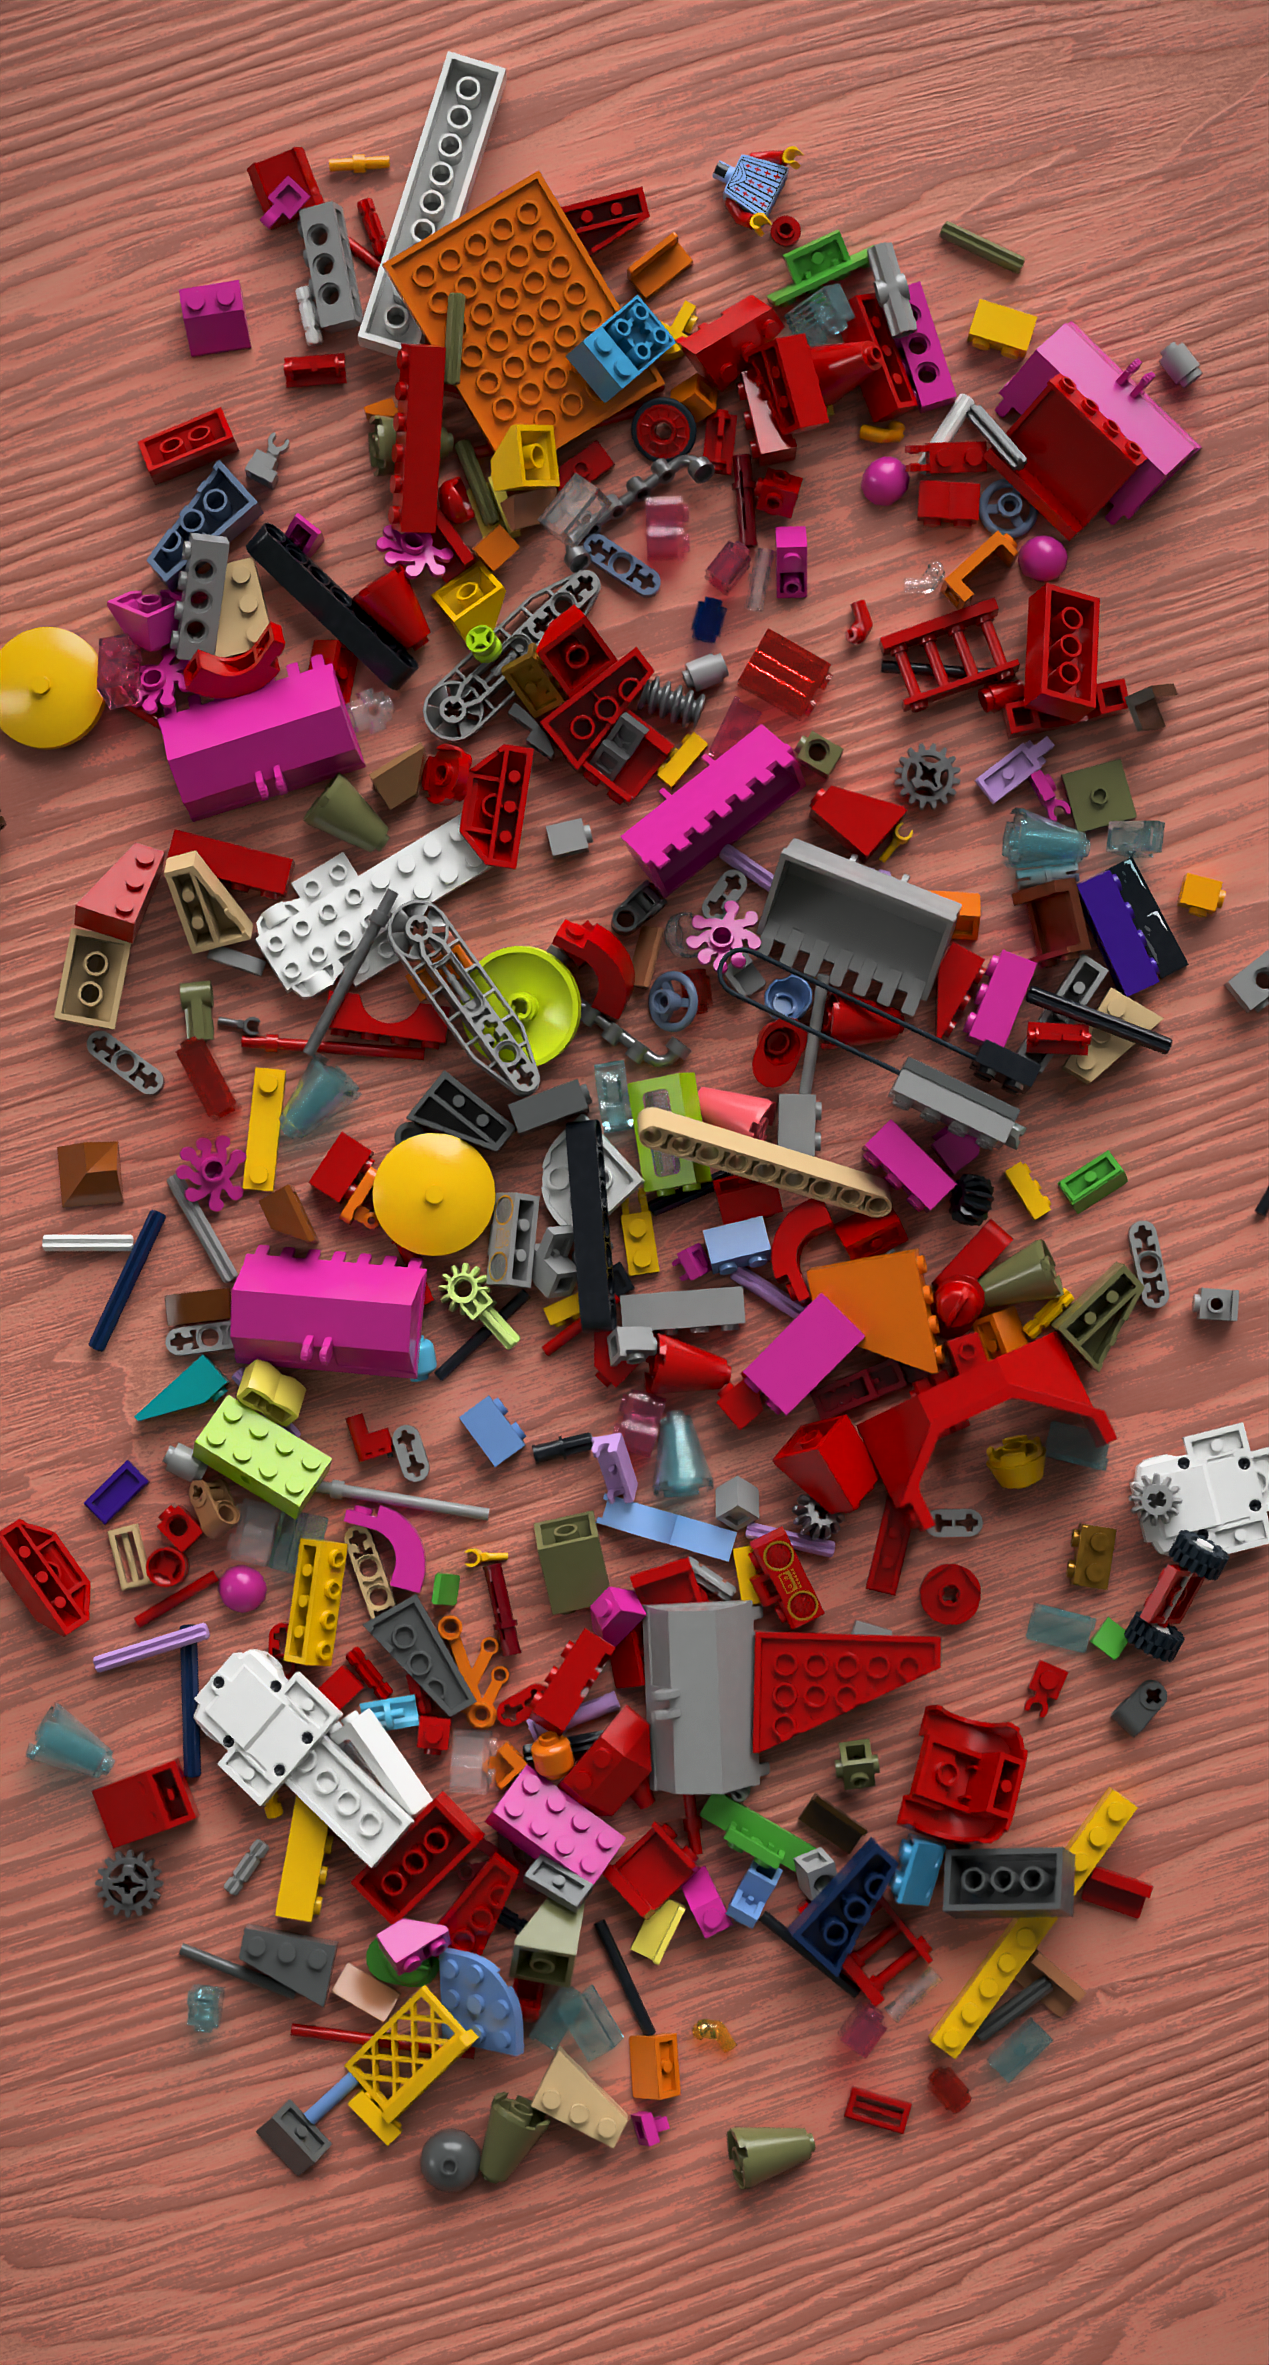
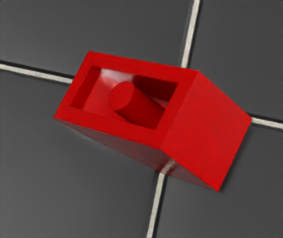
M612 1331L595 1332L594 1367L599 1370L595 1376L607 1388L611 1384L617 1388L641 1363L628 1364L627 1361H621L617 1366H610L607 1337Z

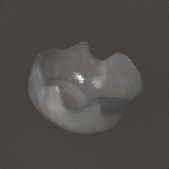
M691 912L674 914L668 920L664 930L667 948L674 956L682 959L697 958L698 953L702 949L707 948L706 944H703L700 949L691 950L686 944V940L690 935L698 937L701 933L709 930H695L692 927L693 913Z

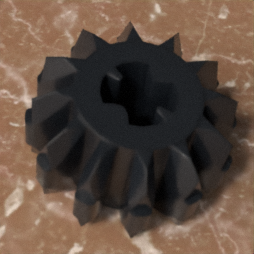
M963 1174L955 1182L954 1190H951L952 1196L949 1200V1203H951L949 1213L952 1214V1219L960 1224L980 1226L983 1220H987L989 1210H992L994 1186L984 1176Z

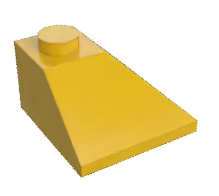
M511 425L491 459V479L494 491H521L560 486L553 425Z
M479 560L435 591L431 596L457 633L466 642L467 634L476 626L486 625L495 630L506 590L482 561Z

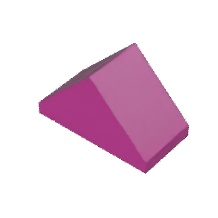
M299 513L294 516L285 532V535L309 558L325 541L322 532Z

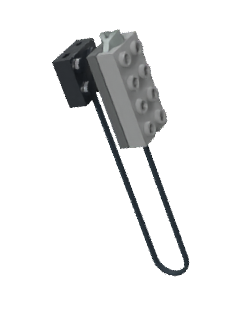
M746 947L734 948L727 952L720 960L717 970L718 981L722 988L730 995L897 1074L898 1076L888 1094V1097L893 1099L892 1104L906 1111L913 1108L921 1112L920 1117L932 1124H937V1121H940L949 1126L947 1129L949 1132L964 1138L965 1134L977 1138L975 1144L986 1150L999 1149L1004 1144L1015 1150L1018 1149L1020 1144L1019 1136H1023L1027 1130L1026 1127L1015 1123L1021 1111L1020 1109L909 1056L901 1069L898 1070L729 988L723 980V965L728 957L735 953L745 952L752 954L973 1060L969 1068L975 1071L973 1074L975 1077L989 1083L993 1079L1003 1084L1001 1089L1018 1096L1019 1092L1025 1094L1032 1087L1042 1065L988 1039L983 1041L976 1054L973 1055L754 949Z

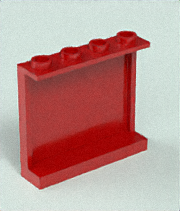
M1059 373L1046 383V388L1005 433L1027 458L1024 468L1020 471L1012 470L993 447L989 448L982 457L1070 541L1090 523L1148 458L1143 454L1141 447L1136 442L1129 440L1121 433V429L1116 422L1107 419L1099 411L1097 404L1092 399L1086 398L1077 390V386L1072 379Z

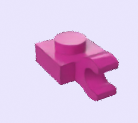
M287 176L267 197L274 205L261 217L260 222L269 229L282 214L290 220L310 199V196L290 176Z
M1040 769L1029 776L1028 781L1042 806L1044 805L1050 822L1054 823L1057 821L1053 812L1057 807L1062 808L1066 815L1071 813V808L1067 802L1055 798L1056 795L1053 791L1057 790L1049 774L1044 775Z

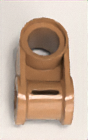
M216 1479L210 1483H206L203 1480L192 1482L189 1489V1498L200 1521L202 1531L211 1539L217 1540L222 1538L240 1519L239 1511L234 1503L227 1481Z

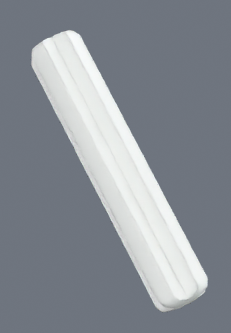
M963 393L958 396L930 443L951 442L967 417L966 413L974 405V401L970 396ZM925 452L917 463L926 464ZM920 472L921 474L926 475V476H930V475H931V474H926V472Z
M44 1235L42 1246L44 1251H132L134 1239L132 1235Z

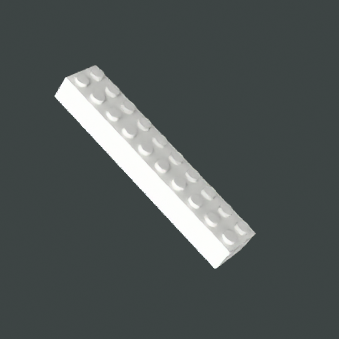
M448 51L358 333L359 346L397 357L398 351L401 350V343L424 344L425 337L382 267V264L465 214L506 85V68Z

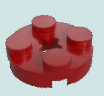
M441 744L436 748V750L440 751L436 753L435 757L429 756L425 763L422 786L423 790L429 793L430 797H426L429 802L449 806L455 801L461 802L467 794L466 783L469 769L472 765V757L458 746Z
M955 1563L941 1564L931 1569L925 1575L919 1588L920 1602L926 1614L934 1621L945 1625H958L969 1620L977 1612L981 1600V1587L976 1576L969 1569ZM946 1586L951 1589L956 1587L959 1591L955 1595L957 1600L953 1603L951 1600L944 1601L942 1598L945 1594L943 1589Z

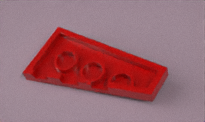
M497 1852L492 1855L436 1923L437 1925L446 1926L449 1931L451 1944L447 1948L482 1955L520 1872L519 1869Z

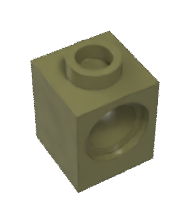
M812 731L808 738L804 735L801 737L794 751L798 753L796 759L799 764L828 779L844 749ZM812 747H821L825 751V758L821 761L812 760L808 754Z

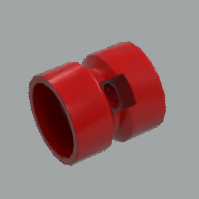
M173 1546L155 1550L146 1562L147 1576L151 1582L160 1587H171L179 1584L187 1577L190 1569L189 1558L186 1553H181Z

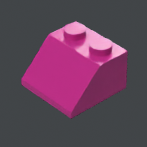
M239 280L179 289L191 357L251 348L243 292Z

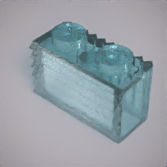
M839 283L824 286L786 313L784 318L787 320V324L790 325L789 329L792 330V335L805 333L807 342L812 347L828 342V335H834L847 329V322L855 318V315Z

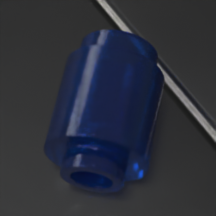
M705 597L704 602L698 601L691 626L693 639L712 644L716 643L717 637L721 635L727 608L722 606L723 601L711 597Z

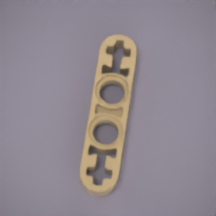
M355 1525L348 1529L344 1540L348 1544L347 1551L371 1619L376 1617L374 1611H381L390 1605L394 1607L397 1604L371 1531L366 1527ZM358 1530L360 1534L365 1533L367 1535L363 1545L365 1550L371 1547L373 1554H365L358 1559L355 1558L354 1553H360V1549L357 1543L352 1544L350 1542V1538L354 1537L353 1531ZM365 1559H372L377 1564V1572L371 1577L364 1576L360 1571V1565ZM375 1588H382L387 1592L388 1599L384 1605L377 1606L372 1603L370 1594Z

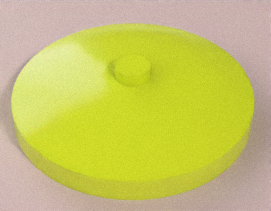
M531 946L506 947L484 957L479 963L524 1025L536 1066L543 1065L559 1056L573 1040L581 1019L580 992L568 968L549 952ZM477 969L469 974L482 994L491 990ZM464 984L463 989L471 997L470 1000H472L474 997ZM495 994L486 999L500 1019L508 1015V1012ZM511 1018L504 1023L518 1044L522 1043L523 1039L520 1029ZM463 1023L464 1030L469 1040H472L474 1037ZM484 1025L483 1034H491L494 1038L495 1028H487ZM494 1038V1040H495L494 1045L492 1046L493 1049H494V1048L496 1047V1045L499 1043V1042L496 1041L495 1038ZM475 1043V1044H474V1047H475L483 1056H485L487 1059H489V1058L487 1057V1055L484 1053V1051L482 1050V1048L479 1046V1044H478V1043ZM523 1047L522 1050H523V1052L526 1054V1056L528 1057L526 1048ZM503 1049L498 1052L499 1058L503 1062L510 1063L515 1060L511 1050ZM521 1063L517 1065L516 1069L520 1068Z

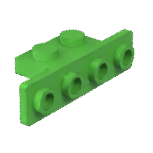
M835 230L782 255L793 283L767 295L769 302L774 306H788L796 301L795 297L805 292L813 294L820 291L824 287V283L833 279L834 281L843 280L851 275L850 271L860 266L861 268L870 267L867 249L871 247L849 256L840 231Z
M711 1794L700 1812L702 1818L725 1830L723 1839L728 1841L727 1845L739 1853L745 1851L754 1856V1861L767 1869L773 1867L777 1870L780 1864L796 1872L794 1858L817 1849L743 1804L734 1801L726 1794Z

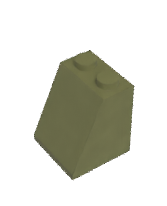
M594 1511L533 1523L537 1550L552 1614L568 1615L578 1609L590 1607L610 1586Z
M548 1897L515 1939L509 1977L570 1988L585 1901L578 1911L574 1913Z

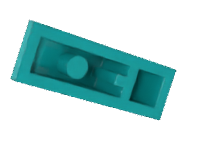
M202 1355L134 1417L137 1421H144L208 1403L211 1399L216 1403L228 1392L225 1386L230 1381L206 1355Z

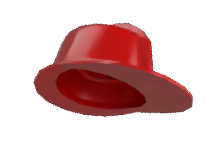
M777 1019L761 1029L757 1037V1048L752 1061L753 1074L760 1084L765 1087L775 1088L789 1081L805 1049L807 1031L782 1019Z
M953 1275L945 1279L933 1295L934 1302L930 1304L932 1316L936 1315L939 1322L940 1332L936 1335L944 1338H957L964 1335L972 1327L985 1303L984 1290L974 1278L966 1275Z

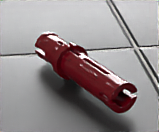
M751 454L732 456L735 483H732V490L736 493L739 548L758 546L753 490L756 488V482L752 479Z
M502 1563L484 1566L483 1570L496 1623L493 1624L494 1631L497 1630L502 1657L522 1653L515 1627L518 1623L517 1619L514 1620Z

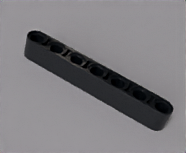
M268 522L264 523L247 543L246 550L389 688L396 691L400 690L418 670V663L413 656L365 613L342 588L275 525Z
M598 1119L567 1122L565 1132L581 1327L584 1333L613 1331L617 1327L602 1129Z

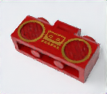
M782 1526L749 1542L753 1551L748 1553L753 1566L755 1570L760 1568L763 1570V1572L749 1579L762 1607L769 1606L778 1601L779 1605L774 1607L781 1623L783 1624L788 1621L791 1629H795L825 1614ZM770 1578L777 1590L772 1594L769 1593L764 1581Z

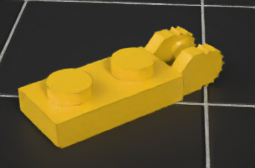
M644 1187L638 1188L637 1193L638 1202L641 1205L640 1213L629 1214V1197L621 1204L623 1215L620 1216L629 1276L660 1272L651 1211H648Z

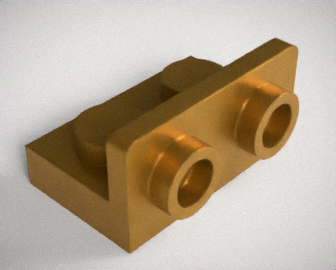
M533 642L528 645V652L504 665L501 673L532 716L537 718L564 703L566 693L535 652L537 645Z
M1079 1523L1078 1529H1073L1071 1547H1075L1074 1560H1068L1066 1577L1071 1578V1585L1108 1590L1117 1529Z

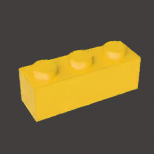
M695 732L691 735L688 733L681 741L683 745L680 749L675 748L669 755L671 758L667 764L663 763L657 770V778L671 790L708 747V743Z
M1020 1161L1003 1172L1033 1221L1051 1210L1049 1207L1052 1205L1046 1195L1043 1197L1039 1190L1042 1188L1036 1179L1032 1180L1030 1177L1031 1170L1026 1163L1022 1164Z
M578 1293L543 1308L551 1326L555 1325L557 1328L566 1324L565 1320L570 1317L573 1320L580 1317Z
M751 1545L733 1548L741 1600H752L753 1604L760 1603L749 1580L754 1575L760 1573V1569L755 1570L748 1553L753 1551Z
M363 2088L349 2100L348 2105L387 2146L402 2133L403 2129L401 2128L402 2124L400 2121L395 2119L388 2124L381 2116L384 2110Z

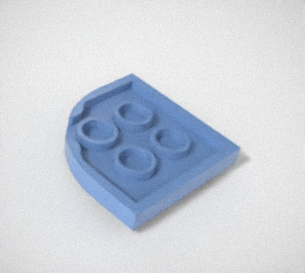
M447 1948L439 1955L441 2004L466 2031L472 2029L479 2037L471 2046L513 2056L524 2053L523 2017L513 1986H507L498 1974L500 1969L488 1959L471 1952ZM442 2023V2038L450 2039L455 2033L447 2024Z

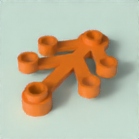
M447 1615L439 1621L438 1632L442 1638L449 1641L458 1669L477 1701L460 1712L466 1714L467 1722L471 1727L477 1730H486L496 1721L497 1711L493 1703L502 1684L506 1683L509 1679V1670L502 1665L493 1668L491 1672L492 1681L482 1698L478 1684L492 1655L498 1651L499 1642L492 1636L484 1638L480 1645L481 1651L473 1668H471L460 1637L463 1624L457 1616ZM449 1621L456 1624L457 1628L453 1633H448L445 1630V1624ZM487 1640L494 1641L496 1645L494 1651L488 1652L485 1650L484 1643ZM498 1669H502L506 1673V1678L502 1681L494 1677V1673ZM478 1709H485L487 1711V1718L484 1720L477 1719L476 1711Z

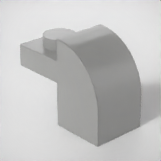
M571 1225L547 1227L541 1243L535 1244L532 1280L547 1298L570 1296L577 1282L576 1265L568 1257L574 1242L573 1227Z

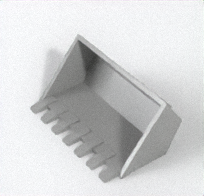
M793 838L788 847L782 850L756 932V934L761 935V946L757 951L768 956L774 941L784 944L785 948L779 962L789 967L793 966L799 951L809 954L810 956L803 972L814 978L817 976L823 960L834 964L829 984L836 987H841L847 970L859 974L852 992L861 997H865L872 980L879 982L883 986L877 998V1003L886 1007L890 1006L896 990L907 994L901 1012L911 1017L914 1016L920 1000L927 1002L963 904L908 883L910 875L904 874L902 879L899 880L857 863L859 858L857 854L853 853L849 860Z

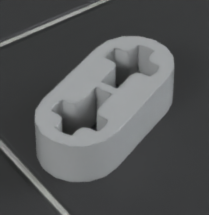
M728 870L720 877L703 902L702 913L706 919L718 918L722 920L727 914L724 910V904L731 900L739 901L747 887V880L742 872ZM735 876L738 877V884L741 888L739 890L734 888L728 896L724 894L728 886L725 880L727 878L733 879ZM720 897L725 899L721 905V910L724 913L722 915L716 913L714 916H711L708 904L710 902L716 904Z
M223 946L209 950L207 958L212 961L257 976H262L266 965L264 960Z
M400 1426L395 1430L392 1438L402 1473L410 1481H421L429 1474L430 1465L420 1433L413 1426ZM403 1430H407L408 1434L414 1433L415 1439L411 1441L412 1452L408 1453L405 1443L399 1444L398 1438L402 1437ZM414 1454L417 1463L424 1464V1469L420 1470L421 1476L419 1477L407 1471V1467L411 1466L410 1455Z
M935 1509L930 1511L933 1520H935L936 1514H940L941 1519L951 1520V1526H942L941 1532H936L935 1527L926 1529V1531L935 1537H970L980 1532L983 1520L981 1515L973 1509ZM966 1514H971L972 1519L977 1520V1525L972 1526L971 1531L967 1532L965 1526H955V1520H964Z

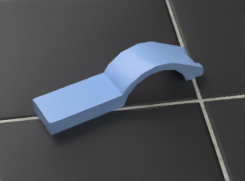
M604 1494L603 1499L607 1500L603 1517H598L596 1523L729 1562L737 1532L636 1502L625 1503L623 1498L617 1496L615 1497V1502L610 1504L607 1494Z

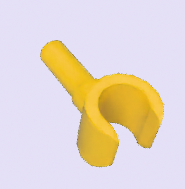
M904 823L896 826L890 845L879 858L884 864L900 844H906L913 835V830L907 837L899 835L898 830Z
M477 1548L467 1549L464 1552H474L477 1555L475 1563H465L468 1567L479 1566L482 1562L508 1560V1552L482 1553Z

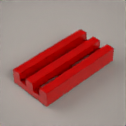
M852 2086L844 2117L904 2135L912 2103ZM859 2095L903 2108L904 2111L900 2113L856 2100V2097ZM853 2107L901 2120L900 2125L853 2112Z

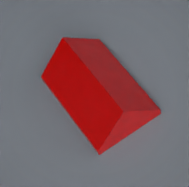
M221 407L137 441L155 485L239 451Z

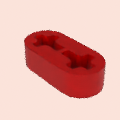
M534 1683L503 1700L497 1708V1718L500 1723L507 1727H513L529 1719L533 1709L529 1708L524 1701L532 1697L531 1691L533 1689L545 1692L547 1686L541 1683ZM507 1704L511 1708L519 1704L523 1706V1709L516 1713L517 1719L514 1721L510 1717L504 1719L502 1716L506 1711L504 1706Z

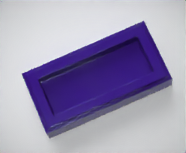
M127 1460L84 1504L106 1525L150 1481Z

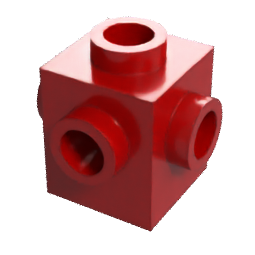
M768 468L765 479L759 478L754 495L759 497L756 509L763 510L770 515H780L791 519L803 478L791 475L784 470Z

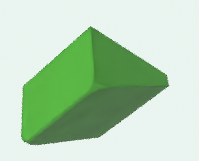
M441 1572L435 1574L431 1602L437 1605H456L460 1576Z
M1109 1617L1106 1618L1089 1640L1114 1661L1128 1643V1639L1124 1637L1126 1630Z

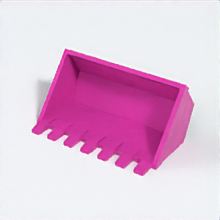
M760 724L715 761L705 753L701 758L708 766L673 795L664 788L660 789L658 792L665 801L620 836L634 860L651 879L657 891L664 899L718 857L726 844L733 845L806 786L793 749L787 743L784 744L764 725Z

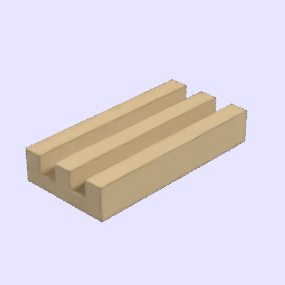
M138 1523L107 1531L122 1591L153 1583L146 1573L147 1557ZM130 1531L133 1532L144 1579L141 1580L139 1579L128 1535ZM119 1534L122 1536L133 1582L130 1583L127 1582L116 1535Z

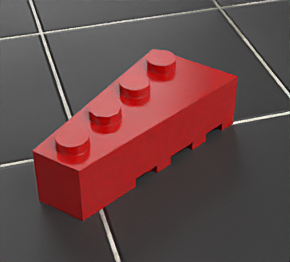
M637 647L538 723L575 772L655 672Z

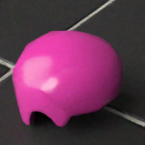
M884 456L873 461L865 469L862 475L861 488L865 497L873 504L889 506L899 500L908 490L910 476L906 472L905 465L897 458Z
M1045 535L1027 540L1019 550L1018 563L1022 573L1039 582L1057 579L1066 569L1068 560L1067 550L1064 548V545L1057 539Z
M236 1565L228 1568L219 1579L218 1592L221 1600L233 1611L246 1613L256 1610L265 1600L267 1587L264 1577L253 1568L246 1565Z

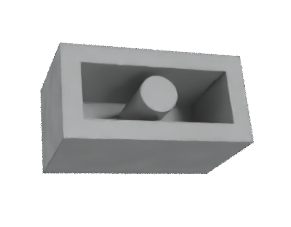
M778 1095V1146L813 1157L815 1156V1151H821V1132H815V1120H821L822 1102H816V1095Z

